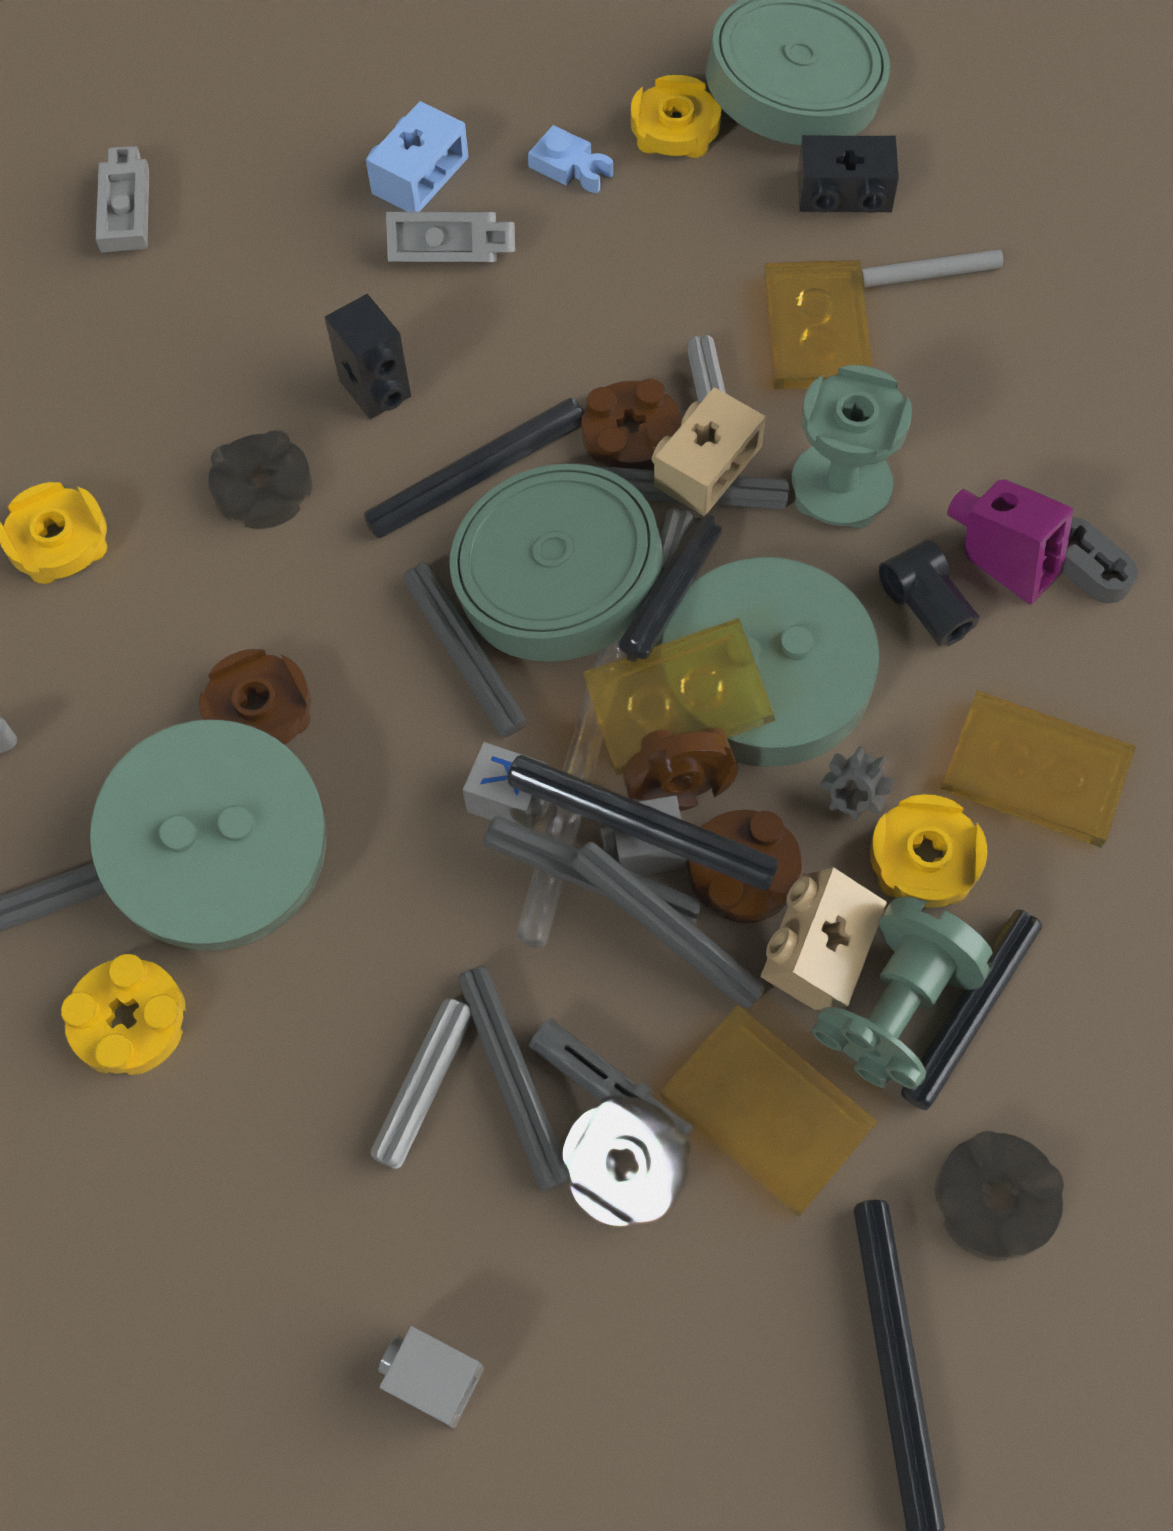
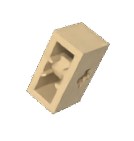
M714 387L701 403L695 401L691 404L683 417L680 428L672 437L667 435L658 443L652 456V463L655 464L654 487L705 516L761 449L766 416Z
M833 867L800 875V878L792 885L786 900L788 905L787 911L779 930L773 934L767 945L766 956L768 959L760 976L813 1010L825 1007L849 1006L879 925V919L887 903Z

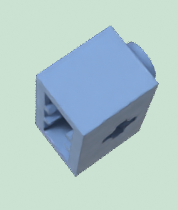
M419 101L406 116L400 118L390 134L379 145L372 148L365 159L371 193L407 212H420L469 158L465 123Z

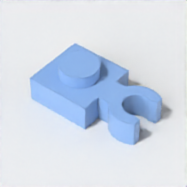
M554 125L528 153L529 168L564 185H567L574 177L580 180L581 186L586 191L591 193H598L600 191V176L597 173L603 174L608 178L613 176V160L610 157L600 153L591 154L590 142Z

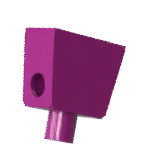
M1006 479L998 480L981 498L966 489L960 490L954 496L948 507L947 515L967 527L964 554L968 560L1022 600L1032 605L1063 573L1073 508Z

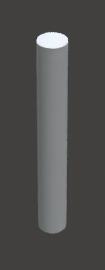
M1001 249L863 268L859 271V281L861 288L1001 269L1003 267V253Z

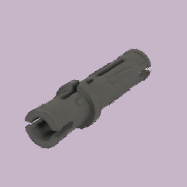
M553 1018L545 1021L533 1036L529 1049L537 1052L572 1079L574 1083L616 1114L615 1121L622 1127L627 1128L631 1125L666 1152V1155L670 1158L674 1157L685 1144L694 1126L691 1123L685 1122L652 1096L654 1090L646 1083L642 1082L639 1085L634 1083L604 1060L598 1053L591 1050L557 1024V1021Z

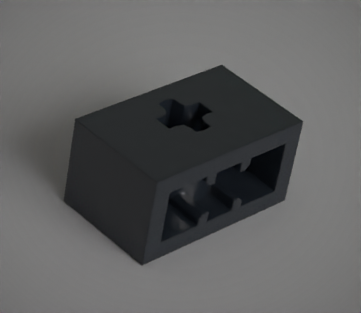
M802 135L798 163L799 212H892L899 180L896 136Z
M368 293L324 317L339 381L370 420L385 411L397 408L404 400L411 397L400 332Z

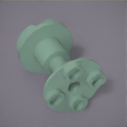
M848 365L840 367L837 375L829 376L825 380H823V375L820 376L808 388L804 398L801 423L807 440L812 447L798 457L791 476V487L795 495V505L802 514L812 516L821 522L831 525L864 528L870 525L874 520V516L883 511L892 495L893 476L885 459L897 452L905 442L912 418V404L908 396L905 401L903 395L897 390L898 382L891 375L869 366Z
M912 897L893 899L879 919L878 929L885 942L895 952L880 974V979L886 989L867 1019L841 1008L825 1007L819 1012L818 1021L811 1030L813 1036L819 1042L835 1051H843L857 1062L854 1066L856 1073L864 1080L881 1088H884L889 1080L913 1090L917 1089L924 1082L926 1070L920 1059L898 1038L916 1009H931L947 984L961 989H978L985 982L995 963H987L993 952L982 936L967 923L946 910L943 911L939 919L921 912L926 902Z

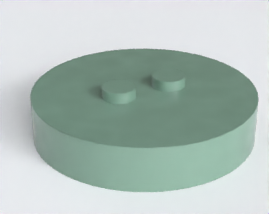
M738 0L724 10L715 24L705 72L711 94L731 118L747 129L766 138L783 143L801 145L802 135L855 136L864 130L878 111L890 75V59L882 39L872 26L858 14L835 1Z
M553 464L514 475L499 483L482 496L468 511L457 529L450 551L449 564L452 584L472 627L484 640L511 656L532 661L554 662L593 654L621 639L663 572L664 554L653 511L644 496L631 483L617 474L599 467L583 464Z
M757 557L734 561L722 565L697 579L690 586L665 628L661 647L662 687L666 701L679 724L686 732L703 731L709 728L724 730L735 761L756 766H785L805 762L828 752L841 743L854 730L866 711L879 665V647L876 632L867 611L858 598L836 578L814 566L775 557Z
M198 720L177 724L149 736L132 748L115 765L106 778L94 805L91 819L90 843L93 863L101 884L114 904L134 924L154 938L173 946L198 951H219L245 946L260 940L280 928L298 912L312 893L319 879L325 859L327 831L326 820L316 786L305 766L288 747L264 731L249 725L225 720Z

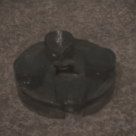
M273 430L265 434L245 436L230 444L217 447L212 453V467L208 476L209 489L219 512L230 521L231 516L235 520L243 521L245 527L266 529L276 527L294 518L301 510L299 504L305 499L306 493L308 497L310 496L313 482L306 456L298 446L290 442L288 435L282 431ZM262 474L270 475L266 479L267 485L257 488L255 482H250L255 476Z
M625 1095L613 1096L584 1113L569 1131L564 1145L563 1157L564 1166L568 1164L569 1174L574 1182L570 1185V1188L580 1205L590 1214L604 1222L613 1225H630L632 1222H643L647 1219L650 1221L661 1216L682 1192L688 1175L687 1158L690 1153V1143L687 1136L678 1129L671 1117L656 1105L639 1098H629ZM628 1147L636 1153V1160L640 1163V1170L631 1169L625 1175L621 1174L616 1169L619 1159L612 1154L613 1148L624 1150Z
M983 1131L959 1144L941 1165L935 1181L936 1202L938 1201L939 1211L945 1220L943 1225L949 1236L961 1248L985 1260L1006 1261L1007 1259L1021 1258L1038 1250L1054 1235L1063 1213L1062 1192L1064 1182L1061 1173L1055 1166L1051 1165L1048 1158L1037 1147L1011 1134ZM1001 1181L1010 1188L1009 1195L1014 1199V1206L1012 1208L1004 1205L996 1212L988 1207L990 1196L983 1191L985 1183L995 1186Z

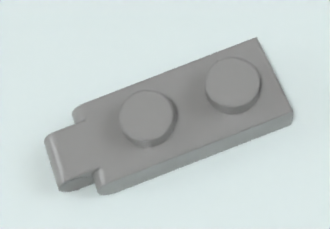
M137 146L109 148L108 162H99L97 245L101 253L148 249L149 167L147 160L140 159Z
M386 212L388 262H496V252H515V222H496V212Z

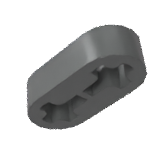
M1072 517L1068 542L1074 539L1080 545L1074 544L1067 548L1063 573L1099 602L1116 603L1121 601L1130 592L1137 579L1138 570L1135 562L1089 522L1082 518ZM1114 572L1119 576V579L1112 578L1106 581L1101 575H1108Z

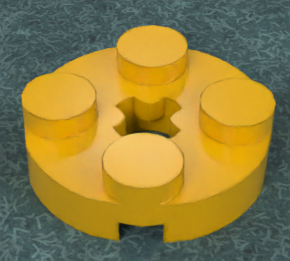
M667 75L655 79V86L647 89L644 93L643 87H641L632 99L630 118L631 129L637 138L638 148L648 154L686 155L691 158H698L707 153L709 144L718 135L722 108L712 95L705 91L706 84L690 76ZM672 113H681V118H671Z
M46 482L24 490L11 501L7 507L10 514L6 518L4 526L0 521V544L4 552L19 571L30 575L32 580L39 584H48L56 579L76 574L92 562L101 559L107 551V542L105 540L107 524L105 517L95 498L83 488L77 486L79 491L64 488L61 482ZM55 523L58 528H64L58 535L45 538L48 534L47 526Z
M922 794L910 796L900 801L897 807L890 809L887 814L885 812L878 820L870 843L871 865L878 877L879 887L890 897H912L925 901L926 904L923 908L944 907L963 901L979 880L987 861V842L979 824L976 823L974 826L970 818L962 813L964 810L962 806L942 796ZM925 839L933 841V849L942 851L943 858L938 857L933 862H926L921 859V856L915 854L913 848H919Z
M123 954L89 971L64 1000L61 1007V1016L65 1021V1034L69 1045L81 1060L92 1069L101 1073H127L130 1076L152 1070L172 1054L179 1044L183 1033L181 1025L184 1019L183 1010L186 1012L182 991L162 967L153 962L141 960L136 955ZM139 1005L133 1013L137 1022L128 1029L125 1025L119 1024L112 1028L111 1021L116 1017L114 1012L120 1006Z

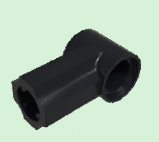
M924 540L879 565V578L888 596L898 605L907 603L939 646L947 645L949 647L962 640L968 632L977 626L980 619L979 615L949 578L950 571L946 558L934 542Z

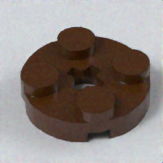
M658 380L621 381L606 387L596 388L589 393L587 405L582 416V440L584 447L595 461L598 462L599 457L604 462L612 464V467L654 470L655 464L652 463L654 450L665 436L672 437L680 428V411L673 398L665 393L664 385ZM627 421L640 423L636 433H629L627 427L619 426Z
M246 649L225 657L213 667L208 675L210 681L205 687L204 695L202 691L200 693L199 708L203 720H225L249 725L264 731L286 745L297 734L305 731L310 723V691L301 669L290 658L282 654V659L275 655H266L264 649ZM257 692L261 698L269 695V700L264 703L262 708L258 710H246L243 708L249 703L247 698L249 694Z
M709 728L703 731L685 732L675 735L669 730H657L642 738L640 742L642 750L637 752L627 762L623 770V780L630 799L634 800L636 798L639 802L677 796L679 810L683 811L698 806L696 796L712 789L714 798L723 793L734 782L738 773V767L726 734L720 728Z
M734 810L720 814L703 824L701 828L773 856L779 863L771 886L767 890H761L689 860V880L699 901L707 908L710 905L716 911L724 913L726 919L739 923L759 922L778 914L787 905L788 892L795 881L800 878L803 866L799 844L791 831L784 826L782 819L776 813L770 811Z

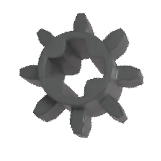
M858 746L854 755L848 759L836 753L829 764L832 772L827 773L820 783V788L830 791L832 802L829 808L831 811L838 808L842 812L850 814L853 821H857L860 813L868 808L871 812L878 815L885 804V799L882 795L890 794L895 783L894 779L883 777L882 766L886 759L884 757L875 759L868 754H864V750L860 746Z

